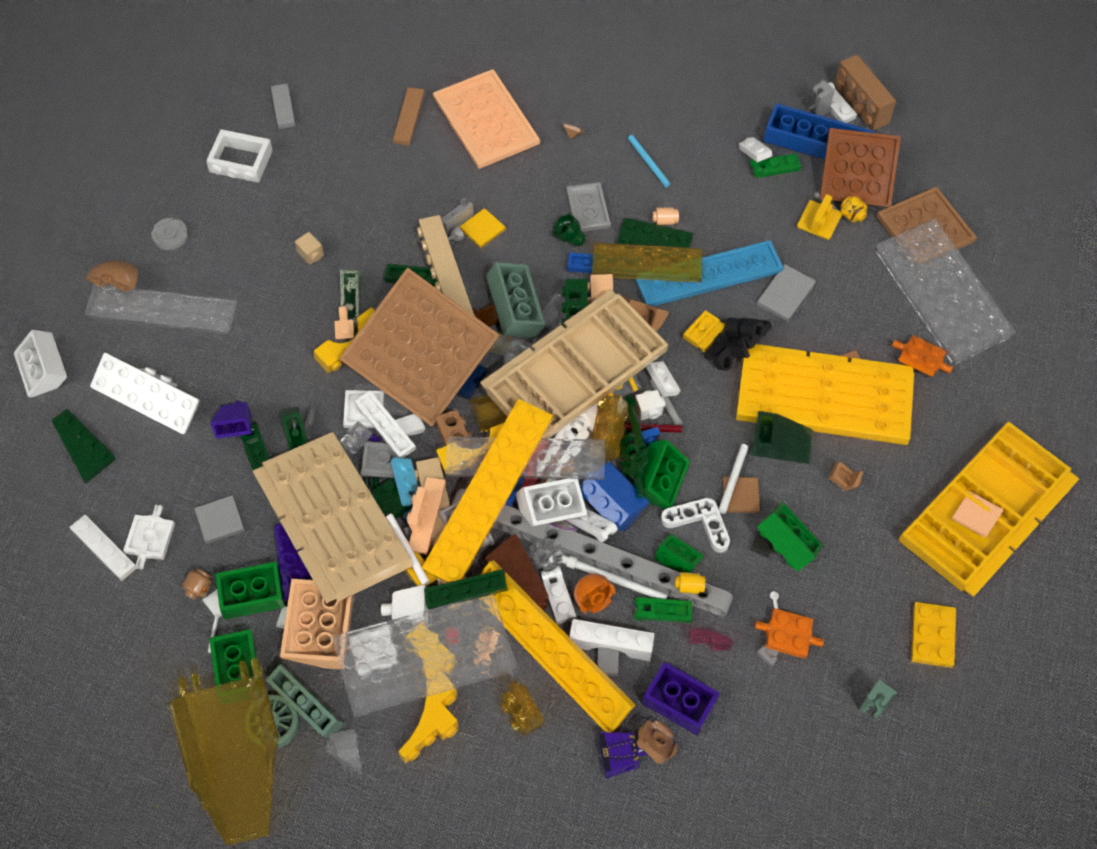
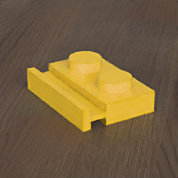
M705 310L683 334V339L702 349V352H705L713 344L715 337H719L718 334L723 333L725 323L723 324L720 322V319Z

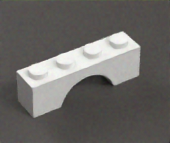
M573 619L570 638L583 650L599 647L611 648L625 653L629 658L650 661L655 633Z

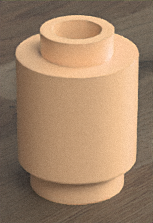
M673 207L656 208V211L652 212V220L656 222V225H674V223L679 221L678 209Z

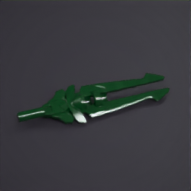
M626 395L632 433L626 434L621 402L617 400L614 415L618 416L620 458H625L619 464L623 468V474L630 476L635 481L637 497L643 498L645 497L642 480L645 467L649 463V458L647 457L649 448L643 449L645 443L634 411L636 402L632 397ZM633 439L634 444L629 445L628 440ZM630 451H636V454L630 455Z

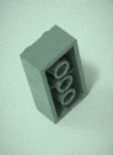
M495 262L486 276L503 336L536 338L545 326V322L528 265Z

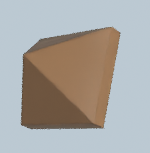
M564 124L570 139L584 133L582 128L571 124Z

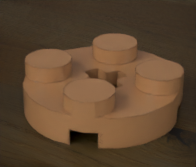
M648 720L639 728L637 745L640 749L645 750L656 763L662 764L676 754L677 743L673 744L671 738L674 735L665 724L657 720L654 722Z

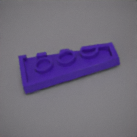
M278 524L274 526L273 531L283 601L289 600L291 579H313L298 554L300 550L295 549L283 525Z

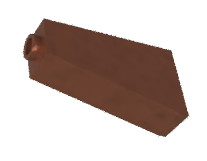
M514 533L485 557V566L494 560L544 611L548 607L549 595L518 536Z

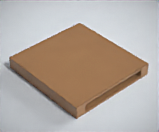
M723 477V495L730 477ZM738 477L726 513H759L758 478Z

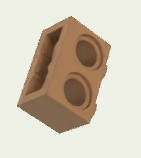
M454 410L435 417L436 427L444 446L455 443L462 449L471 450L473 439L470 431L466 432L465 430L466 422L463 415L460 416L458 411Z

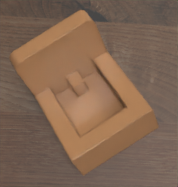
M839 461L834 464L828 479L844 491L856 489L861 484L863 472L861 470L853 472Z

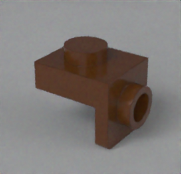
M494 303L480 311H477L474 307L472 308L474 316L488 327L499 323Z

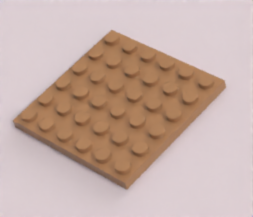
M407 268L339 360L433 427L436 423L435 417L442 415L500 335Z

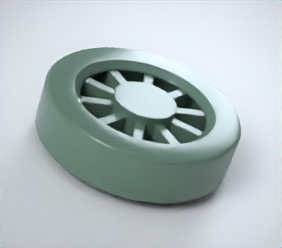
M266 695L257 699L251 704L245 716V729L254 744L264 749H278L287 745L295 737L299 728L298 712L281 695ZM290 721L289 727L282 724L284 722ZM280 728L287 731L282 737L278 732ZM267 731V736L265 739L262 737V735ZM272 732H276L278 739L271 740Z

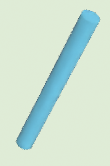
M630 135L628 137L629 142L665 188L671 184L634 135Z

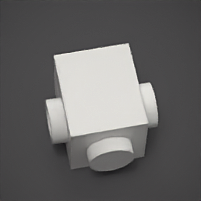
M658 390L645 391L642 394L636 395L635 406L640 420L655 419L662 415L665 401L663 396L660 397Z

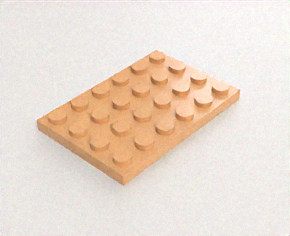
M494 69L433 93L434 100L478 169L540 144L539 137Z

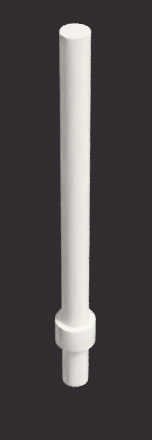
M558 552L553 554L552 559L567 564L566 567L577 568L590 574L604 575L611 582L653 598L666 599L668 596L665 593L581 562L577 557L571 555L568 557Z

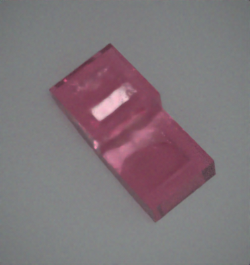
M690 629L688 635L689 644H709L710 651H730L733 644L732 639L713 631Z

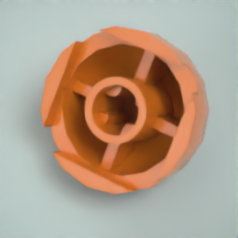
M593 573L583 576L574 588V599L583 613L587 614L586 611H591L594 614L603 610L612 602L610 597L612 593L615 596L616 591L613 584L604 575Z

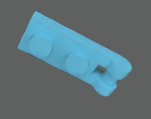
M394 457L391 465L400 500L403 506H410L413 494H416L418 488L411 459Z

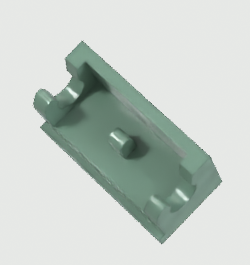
M879 679L859 711L864 714L869 710V707H875L876 713H874L873 718L879 717L884 708L887 709L897 691Z

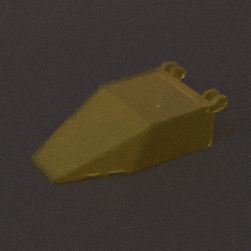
M257 658L251 660L254 676L249 677L245 661L239 663L242 679L200 689L201 684L197 674H191L190 680L193 692L189 693L185 677H179V696L168 703L189 787L200 799L202 808L210 815L214 827L226 846L265 837L270 833L279 735L262 667Z

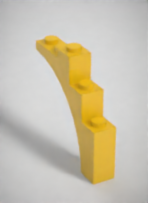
M422 623L406 636L407 644L416 654L424 669L427 695L419 725L411 738L398 751L399 757L405 764L409 760H415L419 756L420 750L425 746H430L436 740L437 735L443 741L447 737L451 738L459 727L458 720L444 707L446 705L450 706L457 696L456 688L444 676V674L448 675L455 668V657Z

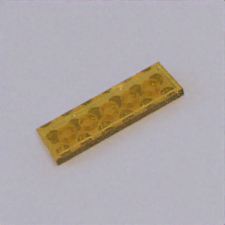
M594 243L592 275L613 274V278L701 283L702 249Z

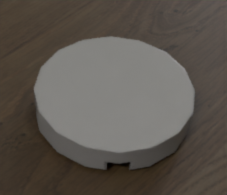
M173 218L160 220L154 225L153 232H151L154 244L163 250L177 249L188 238L186 225L181 220Z

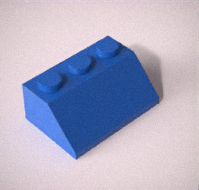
M611 462L591 473L580 485L582 496L604 518L615 523L618 528L617 531H625L650 503L646 497H637L636 487Z

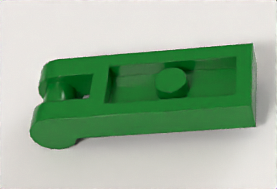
M797 153L770 157L759 162L753 159L750 160L755 178L801 170Z
M635 598L634 605L636 606V611L634 612V619L637 621L655 620L691 623L692 601ZM651 607L650 611H644V608Z

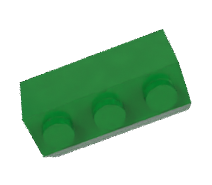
M668 440L653 441L648 446L649 453L647 457L649 458V463L645 467L642 480L645 497L650 501V504L667 509L674 505L690 460Z
M783 501L757 526L761 536L768 539L772 543L774 550L779 554L781 553L786 559L787 564L797 572L810 563L823 546Z

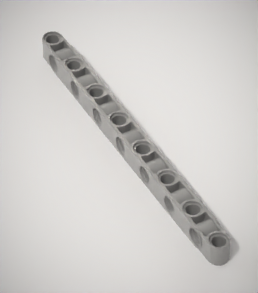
M458 489L451 505L461 500L466 491L465 489ZM504 505L492 527L510 535L515 533L518 538L568 557L570 555L577 557L581 562L665 593L668 597L676 600L692 601V606L718 616L727 615L733 600L731 593L706 582L704 592H699L704 593L707 596L706 598H701L697 594L679 593V588H675L676 576H680V572L574 531L562 530L550 524L532 527L520 513V510ZM519 521L520 524L514 525L512 522ZM555 535L557 538L550 539L548 536ZM591 549L594 552L589 554L586 553L585 550ZM629 564L631 565V567L624 568L622 565ZM661 578H665V579H667L669 582H668V583H662V582L660 581V579H661Z

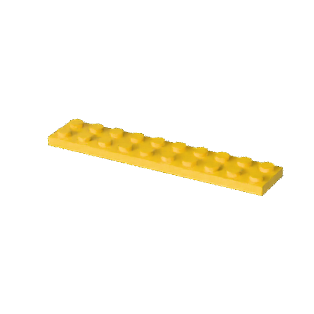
M521 399L517 400L422 566L425 572L446 583L461 580L465 577L553 420L552 414Z
M493 560L487 564L481 574L501 570L502 568ZM505 572L508 591L477 599L605 732L614 733L636 705Z

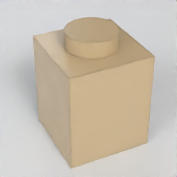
M310 232L294 241L298 254L309 265L319 261L324 256L322 245Z

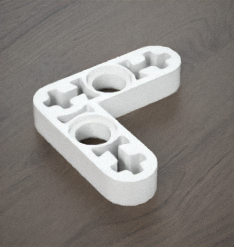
M704 498L667 508L662 512L661 523L667 528H674L702 520L713 550L723 553L728 549L730 538L714 500ZM707 505L709 508L711 507V510L708 511L707 509H704V506ZM686 509H690L694 512V515L686 517L683 512ZM667 515L674 517L673 521L667 519ZM711 521H715L719 524V528L711 529L708 524ZM718 534H720V535H719V538H720L721 542H724V545H723V546H721L720 543H717V541H718L717 535H718Z

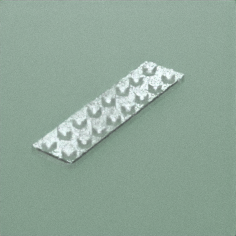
M94 284L84 315L87 319L230 336L239 304L235 300L133 289L125 293L114 286L106 285L100 288Z
M447 436L445 475L474 477L496 437ZM542 438L520 478L604 480L605 440Z

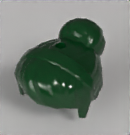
M567 213L568 215H563L557 219L554 226L555 231L552 230V234L562 242H571L573 246L580 247L586 241L585 234L581 231L579 221L572 214Z

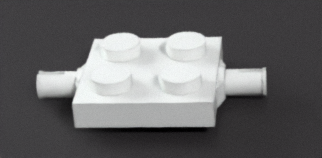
M155 505L152 515H135L123 551L125 554L138 556L135 565L137 569L144 568L146 559L164 560L175 523L160 517L163 509L161 505Z

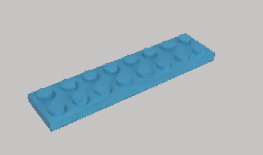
M771 240L641 273L635 275V282L644 303L657 306L775 275L783 271L784 268Z

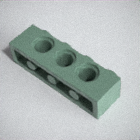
M280 664L266 679L322 737L331 740L345 724L289 668Z

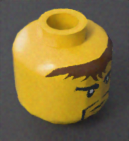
M849 196L841 204V213L850 222H861L866 218L868 206L859 197Z

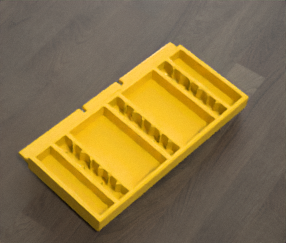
M756 344L753 348L748 349L750 357H744L742 363L736 420L908 445L912 417L913 367L851 358V362H848V357L810 352L809 357L806 356L807 351Z
M1007 422L901 534L899 542L961 592L965 590L974 597L1013 554L1009 546L1016 550L1039 525L1035 518L1041 522L1076 484L1079 478L1070 472L1071 468L1013 424ZM973 493L1003 509L1002 514L986 538L952 520L965 497L988 513L990 512V509L981 503L982 500H977Z

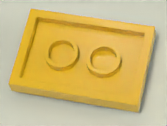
M920 602L914 603L911 662L953 668L955 660L956 608Z

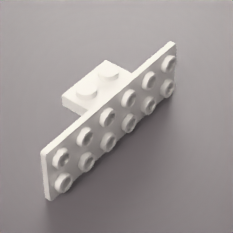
M108 353L103 354L90 385L91 388L181 434H186L199 403L198 398L176 388L177 384L171 381V377L163 374L160 376L156 374L155 369L145 367V369L136 368Z

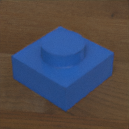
M658 427L642 432L644 443L649 445L650 442L657 441L656 439L660 435Z

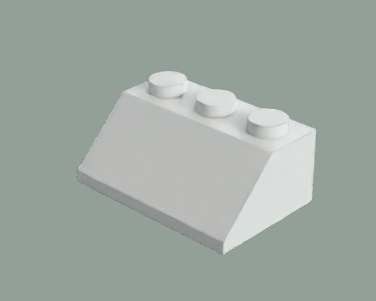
M31 330L15 350L14 356L27 395L32 398L57 389L67 378L53 334L51 332Z
M577 477L523 487L515 493L520 513L532 527L588 515Z

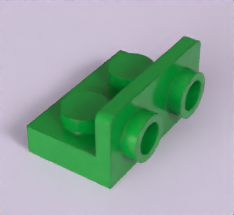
M670 534L660 544L654 559L672 570L692 573L693 569L702 561L704 555L673 534Z

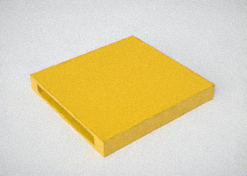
M485 208L459 226L462 232L480 248L506 230V227Z

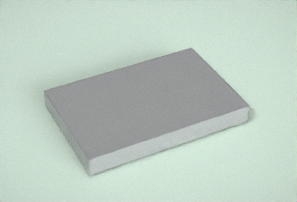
M600 182L566 187L571 214L579 221L582 232L611 228Z
M784 264L783 271L776 275L757 301V305L789 322L815 286L816 281Z

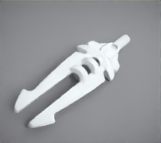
M598 403L557 432L545 459L537 462L536 477L542 474L563 440L568 438L571 444L546 483L556 481L561 477L560 470L589 436L587 428L591 432H595V424L599 421L597 414ZM571 428L577 429L578 433H573Z

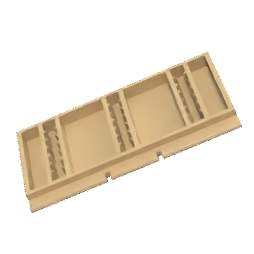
M612 289L565 321L564 325L567 328H564L562 325L558 326L532 345L534 351L530 348L526 349L480 382L487 391V395L507 417L518 399L553 415V420L539 445L644 369L668 349V344L619 293L616 295Z
M334 432L262 462V467L253 470V474L277 517L280 519L295 549L300 550L298 554L326 603L335 599L337 601L343 600L412 567L409 554Z

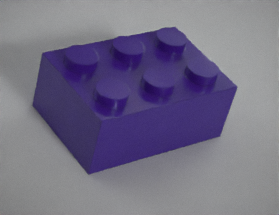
M664 662L646 691L642 705L698 736L717 703L720 693Z

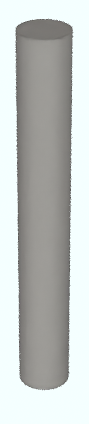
M651 379L650 383L652 384L655 390H658L659 395L661 397V392L659 391L653 379ZM663 397L665 408L675 425H682L683 422L669 398Z

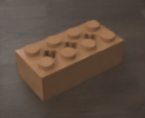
M858 55L841 61L835 81L836 89L843 94L845 100L852 105L855 112L861 116L864 123L872 131L889 124L896 103L893 96Z

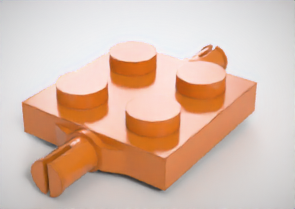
M914 335L906 344L896 339L892 344V347L901 350V356L898 361L931 377L939 369L949 374L953 369L952 366L943 363L947 351Z
M774 608L769 623L758 620L755 622L754 629L766 631L767 641L765 648L805 659L808 655L810 644L821 648L824 644V639L813 636V619Z

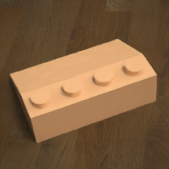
M291 579L280 658L321 668L345 670L354 594L340 601L335 599L326 603L313 580Z

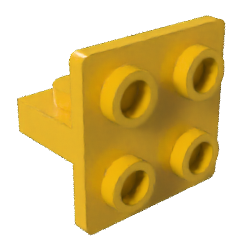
M826 194L821 204L810 200L797 224V228L830 240L842 216L841 211L833 209V204H831L833 196Z

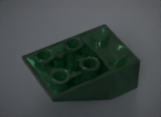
M758 411L751 455L809 464L813 429L779 414Z

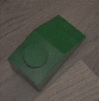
M299 406L280 411L289 449L292 450L308 443Z

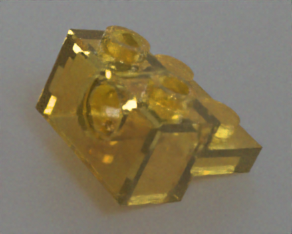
M517 681L510 683L509 691L501 695L502 703L500 706L505 715H510L512 719L510 724L514 732H519L521 737H524L543 727L544 718L524 683L520 686Z

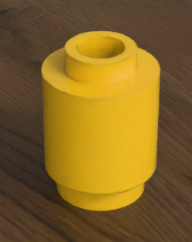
M680 572V576H676L675 588H679V593L699 594V592H704L705 576H700L699 573Z

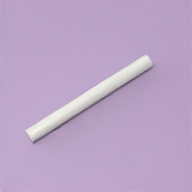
M741 444L719 507L720 513L725 514L748 450V446L745 444Z
M389 514L386 518L409 554L412 567L421 584H428L430 581L393 514Z

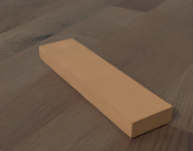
M407 88L393 137L394 144L410 146L425 94L424 89Z

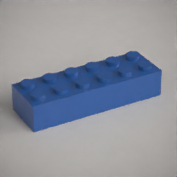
M776 103L766 127L763 142L825 159L829 128L876 133V131Z

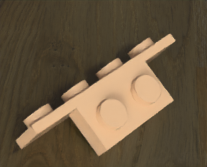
M427 477L424 488L418 487L416 494H413L412 511L407 515V523L412 530L409 545L413 552L428 553L446 485L444 479Z

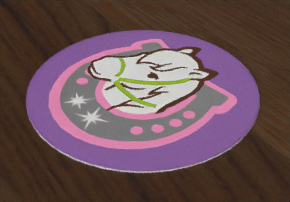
M565 520L548 523L551 526L566 531L578 530L575 525Z

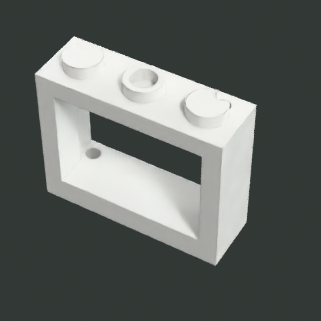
M221 129L206 161L209 172L231 178L260 182L273 151L271 141L266 138ZM225 146L259 153L254 166L219 160Z

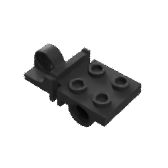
M728 318L724 325L725 333H719V337H715L716 343L704 354V358L712 360L718 370H730L733 364V356L749 358L748 349L753 348L772 328L771 322L750 318Z

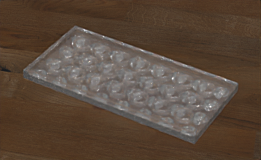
M936 218L875 245L874 250L940 347L947 351L946 355L953 365L1016 334V331Z
M494 594L455 602L332 636L353 717L517 671V665Z

